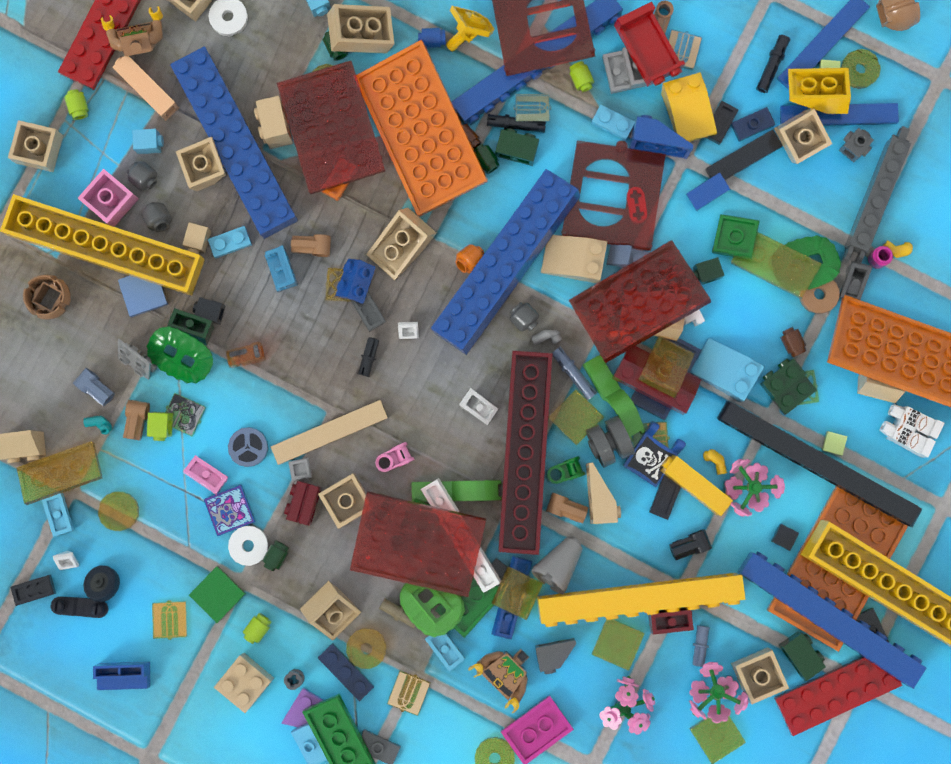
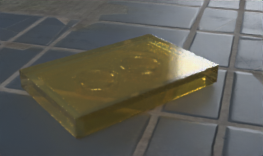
M658 336L638 380L675 398L694 353Z

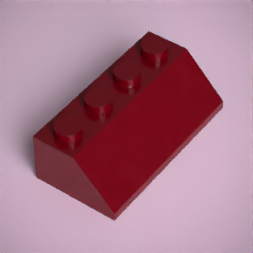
M631 343L612 379L682 415L687 413L701 382L700 378Z

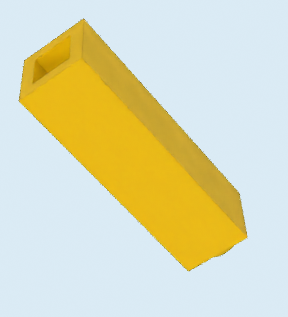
M668 456L662 463V473L714 514L722 516L731 502H733L730 497L678 456Z

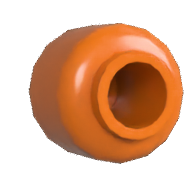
M469 244L457 253L456 265L461 272L471 273L485 253L481 247Z

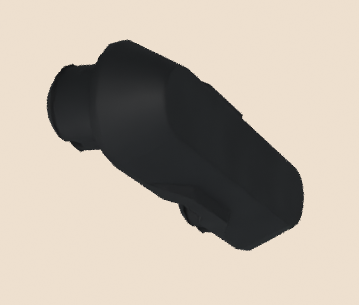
M56 597L50 605L52 612L58 615L102 618L106 616L109 610L105 601L97 602L89 598Z

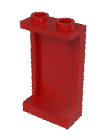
M652 1L619 17L614 24L647 87L652 84L655 86L661 84L670 75L671 77L679 75L685 65L684 60L679 61L653 14L655 6Z

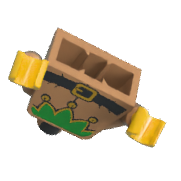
M157 6L158 10L153 13L151 7L148 11L153 20L152 22L114 29L115 25L111 15H109V22H105L102 17V26L106 30L110 46L114 50L122 51L124 56L153 51L155 45L163 37L162 22L160 21L163 18L160 7Z
M522 649L513 657L507 651L504 653L501 651L488 653L477 664L468 668L469 671L475 668L477 673L473 676L474 678L482 674L509 700L504 706L505 709L510 704L514 707L512 713L519 709V703L525 694L528 681L527 671L521 665L529 656Z

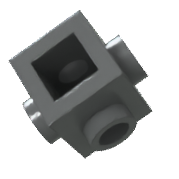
M858 128L854 133L850 131L844 137L845 143L839 151L852 162H855L861 155L865 157L872 149L870 144L874 139L871 138L869 132Z

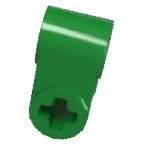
M577 456L550 467L546 471L548 482L558 484L586 475L579 463L580 457ZM553 469L560 472L561 476L557 481L553 480L550 476Z

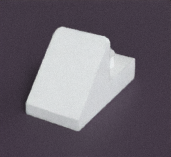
M471 388L459 404L462 409L471 413L486 425L489 424L498 411L497 407Z

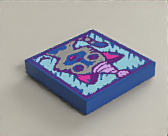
M242 485L204 499L217 536L256 522Z

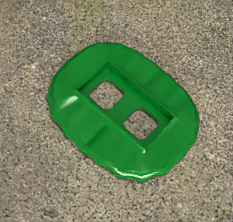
M816 235L796 239L779 247L773 254L771 265L774 276L781 287L789 291L799 292L822 286L834 280L840 273L841 261L835 245L827 238ZM819 254L823 264L812 267L809 257ZM800 260L803 271L793 273L790 262Z
M167 326L157 329L150 337L146 346L147 356L151 359L152 364L158 366L168 376H173L176 380H183L186 384L191 382L196 384L204 380L213 366V356L210 349L195 337L178 328ZM167 345L177 349L174 357L164 352ZM184 355H188L195 360L192 367L182 363Z

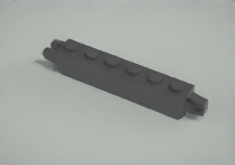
M902 126L898 130L897 135L893 134L883 148L845 244L846 252L843 261L846 263L850 260L852 252L858 253L854 261L862 263L865 254L869 252L911 146L909 140H906L909 128Z

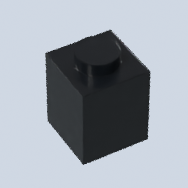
M199 297L198 302L194 303L193 313L196 316L221 325L226 306L223 303Z

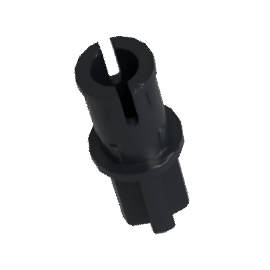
M368 338L364 354H361L362 361L357 374L370 377L374 360L376 361L375 355L379 344L378 339Z

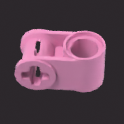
M407 442L399 444L379 455L375 462L378 470L386 473L414 461V457H411L406 447L408 445ZM382 458L390 460V466L386 469H382L379 466V461Z

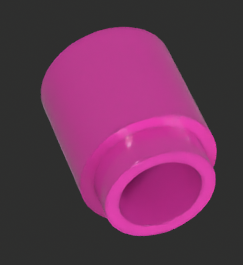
M879 246L868 255V263L875 269L883 268L893 259L891 249L886 246Z

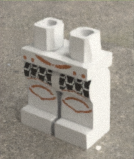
M891 405L888 415L896 419L893 424L884 421L879 431L887 436V440L893 441L921 458L929 457L936 442L933 439L938 438L945 423L928 417L909 406Z

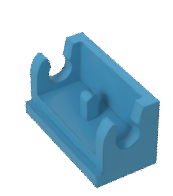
M282 245L266 251L265 258L277 292L297 286L298 284L285 247Z

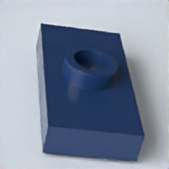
M766 107L732 122L731 126L740 142L775 126V122Z

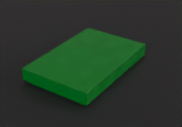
M471 572L455 587L464 601L465 613L461 622L454 629L464 638L497 603L503 592L496 585L483 593ZM440 604L435 611L441 616L446 612V609Z

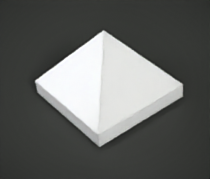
M398 322L399 339L419 338L418 322Z
M65 551L53 556V560L59 570L79 567L73 552Z

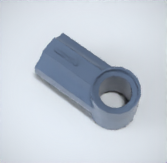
M85 368L73 384L85 394L88 393L99 404L105 406L113 399L115 393L103 384L94 372Z

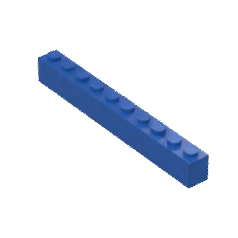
M595 0L453 100L452 104L463 125H472L477 122L479 116L484 112L486 114L491 112L500 101L503 103L511 97V93L525 88L528 81L538 79L543 74L542 71L555 67L559 59L569 57L576 47L586 45L590 41L589 38L593 35H600L610 23L614 25L616 20L621 17L623 8L617 0Z
M757 551L756 554L753 552L748 554L737 573L906 686L915 688L927 669L921 664V659L913 654L908 656L904 653L905 649L896 643L890 644L886 641L888 637L878 631L875 634L869 630L870 625L862 620L857 622L852 618V613L844 608L839 610L835 607L836 603L827 597L825 599L818 596L819 591L811 586L806 588L800 584L802 582L801 579L793 574L788 576L784 573L785 569L776 563L770 564L766 561L768 558Z

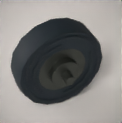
M100 565L94 567L85 577L83 583L84 592L87 597L97 602L110 600L119 589L120 579L117 572L109 566Z

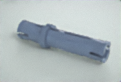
M561 346L552 352V356L561 366L562 372L565 371L587 401L597 394V391H595L576 367L575 361L567 356Z

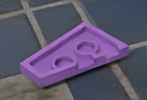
M303 687L281 724L300 727L308 723L302 713L303 709L323 701V699Z

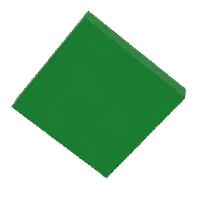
M720 214L712 253L752 260L760 220Z
M216 566L189 596L218 623L246 593L219 566Z

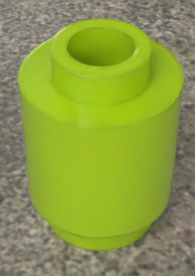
M583 61L569 67L571 71L569 74L577 91L586 92L593 88L592 85L595 81L588 66Z
M78 89L68 91L64 98L69 115L72 116L73 120L87 118L89 109L84 93L79 92Z
M258 613L243 630L245 634L244 639L251 644H254V642L259 643L270 629L269 625L272 621L263 614Z

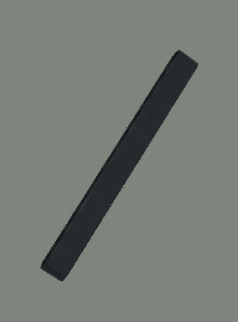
M726 401L717 416V419L909 527L913 528L922 511V508L732 402Z

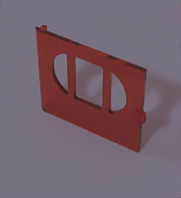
M492 0L506 76L596 57L584 0H561L530 8L527 7L532 0ZM573 6L576 27L533 37L530 35L528 15ZM577 34L575 40L561 50L546 51L534 45L535 43Z
M577 140L570 184L579 190V194L581 193L583 177L629 184V189L639 187L645 195L647 218L641 219V216H644V212H640L639 206H635L636 213H633V217H637V220H632L629 214L628 201L626 202V208L621 209L584 203L578 200L564 219L563 230L561 231L562 236L607 241V244L631 245L632 248L651 251L666 154L627 148V143L623 140L618 141L616 146ZM599 160H612L622 165L628 172L629 177L587 171L586 168ZM633 190L630 198H634L635 204H639L638 197H641V193ZM579 209L622 215L623 218L610 226H596L586 221Z

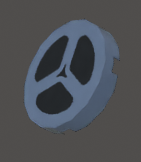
M250 427L241 428L236 431L228 443V452L231 459L244 467H252L261 463L268 452V444L264 434Z

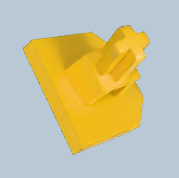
M451 6L450 12L458 23L456 27L458 32L446 43V46L453 52L465 40L470 43L477 35L489 37L493 34L495 28L488 18L480 13Z

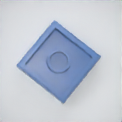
M127 276L118 280L130 317L168 305L162 286L133 276Z

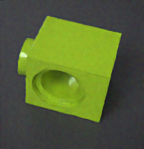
M148 412L147 437H153L154 441H165L167 437H172L173 413Z

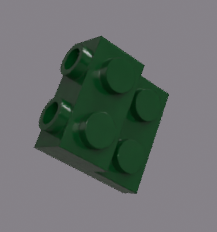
M794 358L790 361L788 359L782 361L777 365L780 369L774 373L772 370L762 377L764 381L760 383L784 415L817 391Z

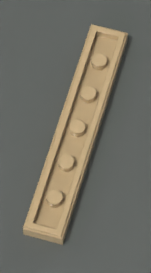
M381 400L275 444L271 446L277 464L280 465L386 420L388 416Z

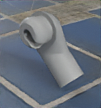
M543 330L531 337L535 345L547 339H551L553 344L562 341L559 335L561 333L557 330Z

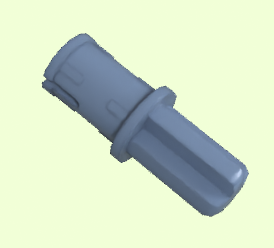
M697 625L695 643H693V646H695L693 655L694 666L703 667L705 664L706 649L709 648L707 642L710 627Z

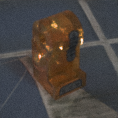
M259 341L251 343V345L226 351L229 368L266 361L263 345Z

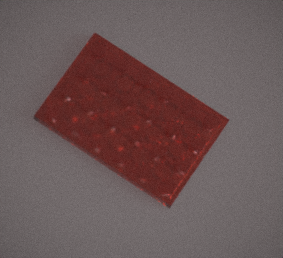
M351 60L277 83L310 195L386 172Z
M671 240L571 298L569 302L604 362L607 363L711 303V299Z
M367 491L350 570L468 597L486 518Z

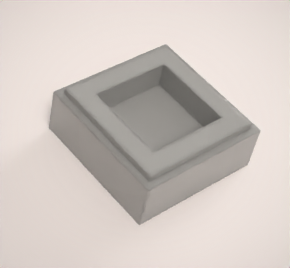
M309 458L288 462L292 481L312 477Z

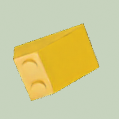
M849 68L788 69L789 101L826 114H848L851 100Z
M701 72L663 83L661 95L674 132L688 142L717 134L707 88Z

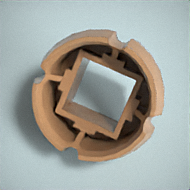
M879 0L876 4L882 27L903 31L920 21L919 2H915V0Z
M44 274L36 276L28 282L29 287L27 289L24 288L23 300L26 308L32 315L50 320L60 317L66 312L65 307L70 305L71 294L68 285L62 279H58L54 275ZM50 287L61 293L52 309L40 304Z

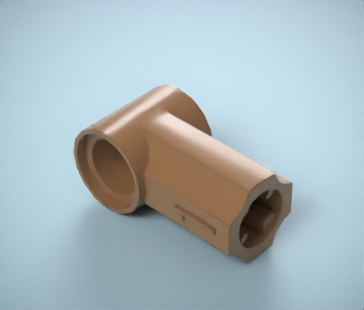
M665 0L658 3L654 12L664 34L674 10L672 3ZM662 8L666 9L669 14L662 15L659 10Z
M321 234L314 235L313 237L292 235L291 252L312 254L317 257H330L331 236Z
M128 400L125 408L127 419L123 438L141 441L144 423L148 418V412H150V403Z
M552 492L546 512L583 523L589 507L570 501L569 498Z

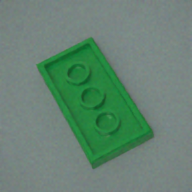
M340 694L303 709L302 713L329 764H376Z

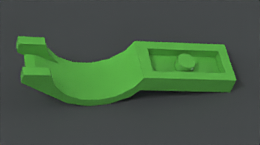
M598 355L584 363L582 366L601 398L614 409L630 439L632 440L631 436L638 432L643 434L645 429L637 408L628 394L620 388L617 381L612 379L613 375L602 356Z
M501 480L441 481L453 501L501 500V496H498V484H501ZM412 482V502L415 498L428 502L421 489L432 482Z

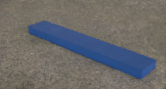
M850 0L781 73L777 80L789 90L788 69L814 68L870 6L863 0Z
M898 103L850 104L848 114H826L815 110L823 126L899 123ZM802 105L780 106V124L808 109V107Z

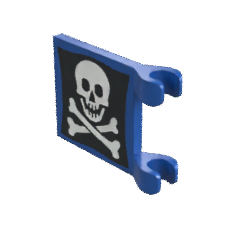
M652 421L635 446V454L629 456L623 466L654 487H657L665 475L661 472L663 468L662 463L668 456H678L686 443L681 439H677L672 449H669L653 438V435L660 426Z

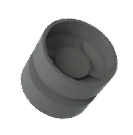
M618 416L605 421L606 433L598 424L586 430L589 447L603 468L616 463L613 452L615 450L622 459L635 454L631 439Z

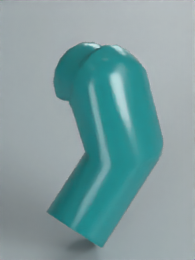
M100 415L83 419L85 427L96 426L103 435L109 434L112 430L111 423L104 416Z

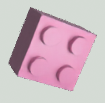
M105 169L96 176L78 197L82 203L113 227L118 224L139 200L137 196Z

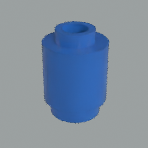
M422 28V33H418V41L422 40L426 48H441L442 45H446L445 29Z

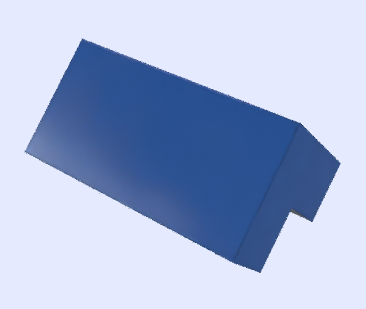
M150 662L99 663L93 666V679H97V690L148 689L150 687Z

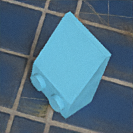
M709 338L690 373L736 401L743 402L764 369V366Z

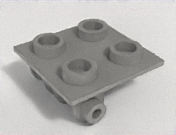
M118 339V359L124 365H130L134 368L137 375L140 377L144 376L149 380L150 371L155 372L158 366L152 364L151 359L146 354L141 356L142 351H139L133 344L124 343Z

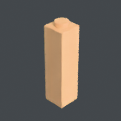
M122 56L116 60L113 69L165 121L179 109L178 105L129 56Z

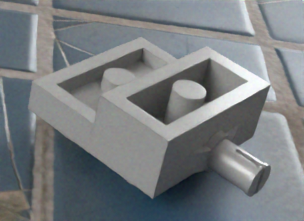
M626 47L622 48V51L603 54L602 58L611 94L647 86Z

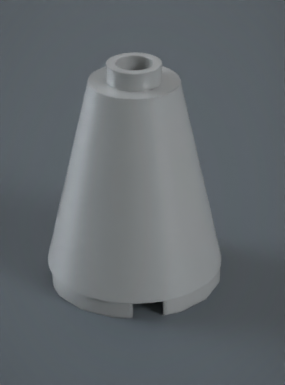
M566 537L533 567L532 574L541 583L550 585L551 590L564 594L583 550L581 541L575 537Z

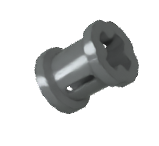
M293 669L285 676L284 684L288 689L296 690L303 684L305 676L301 670ZM293 675H296V679L299 680L295 684L290 679Z

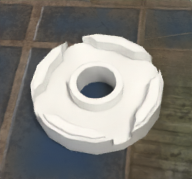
M217 0L211 6L208 15L213 29L220 35L228 37L242 32L248 21L247 10L239 0ZM226 13L233 14V18L230 21H225L223 17Z
M255 526L238 528L232 533L228 544L230 556L234 561L246 566L262 561L269 548L266 534ZM246 540H251L254 544V548L250 552L246 551L243 547Z

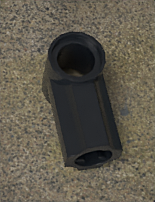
M706 530L694 532L688 535L689 537L669 544L674 559L679 560L689 555L700 554L712 549Z

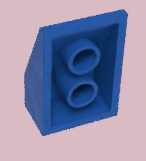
M637 116L632 130L629 150L684 159L688 158L693 150V144L659 120L652 119V116Z

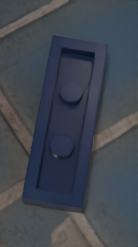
M333 643L318 657L359 702L374 688V685Z

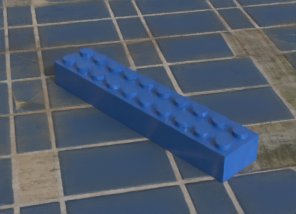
M204 46L171 63L170 66L208 137H213L221 162L263 239L298 222L295 213L206 47Z
M545 169L431 327L432 331L467 355L579 200V190Z

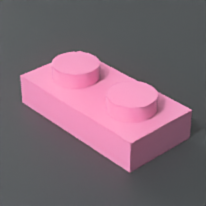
M196 455L183 471L184 474L216 495L228 480L226 475Z

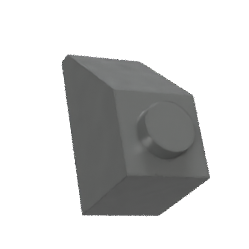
M575 639L535 645L540 672L544 671V674H552L556 672V669L561 668L576 645Z

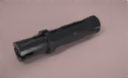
M779 35L773 50L770 51L768 63L756 87V90L759 92L768 93L778 66L784 60L785 50L791 40L788 36Z
M488 114L486 126L501 127L504 130L510 128L545 133L546 121H517L516 117H509L508 114H505V116Z

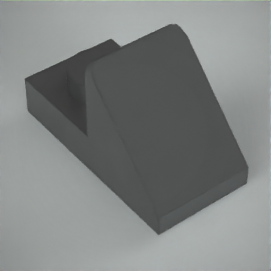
M852 261L846 268V278L840 292V297L843 298L844 295L860 300L872 266Z

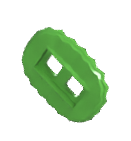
M433 570L421 571L411 577L401 589L400 605L410 621L425 635L432 637L445 635L461 622L465 613L464 601L455 587L439 572ZM425 589H429L433 593V597L428 602L423 603L419 598V594ZM437 604H442L446 612L439 618H435L431 610Z

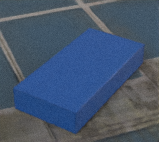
M718 173L686 195L696 211H698L731 189L721 173Z

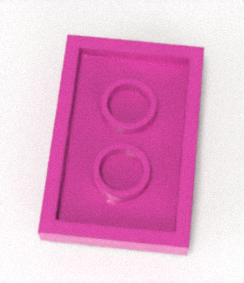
M549 695L502 729L501 733L521 762L528 764L574 729Z

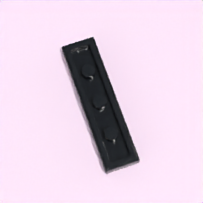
M772 129L707 167L705 171L710 178L721 173L724 180H727L782 148L783 145Z

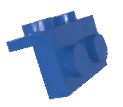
M348 259L344 265V272L341 281L337 285L335 296L363 304L376 267L362 260Z

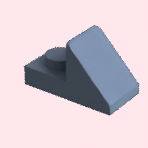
M610 245L607 265L645 273L650 252L632 249L631 245Z

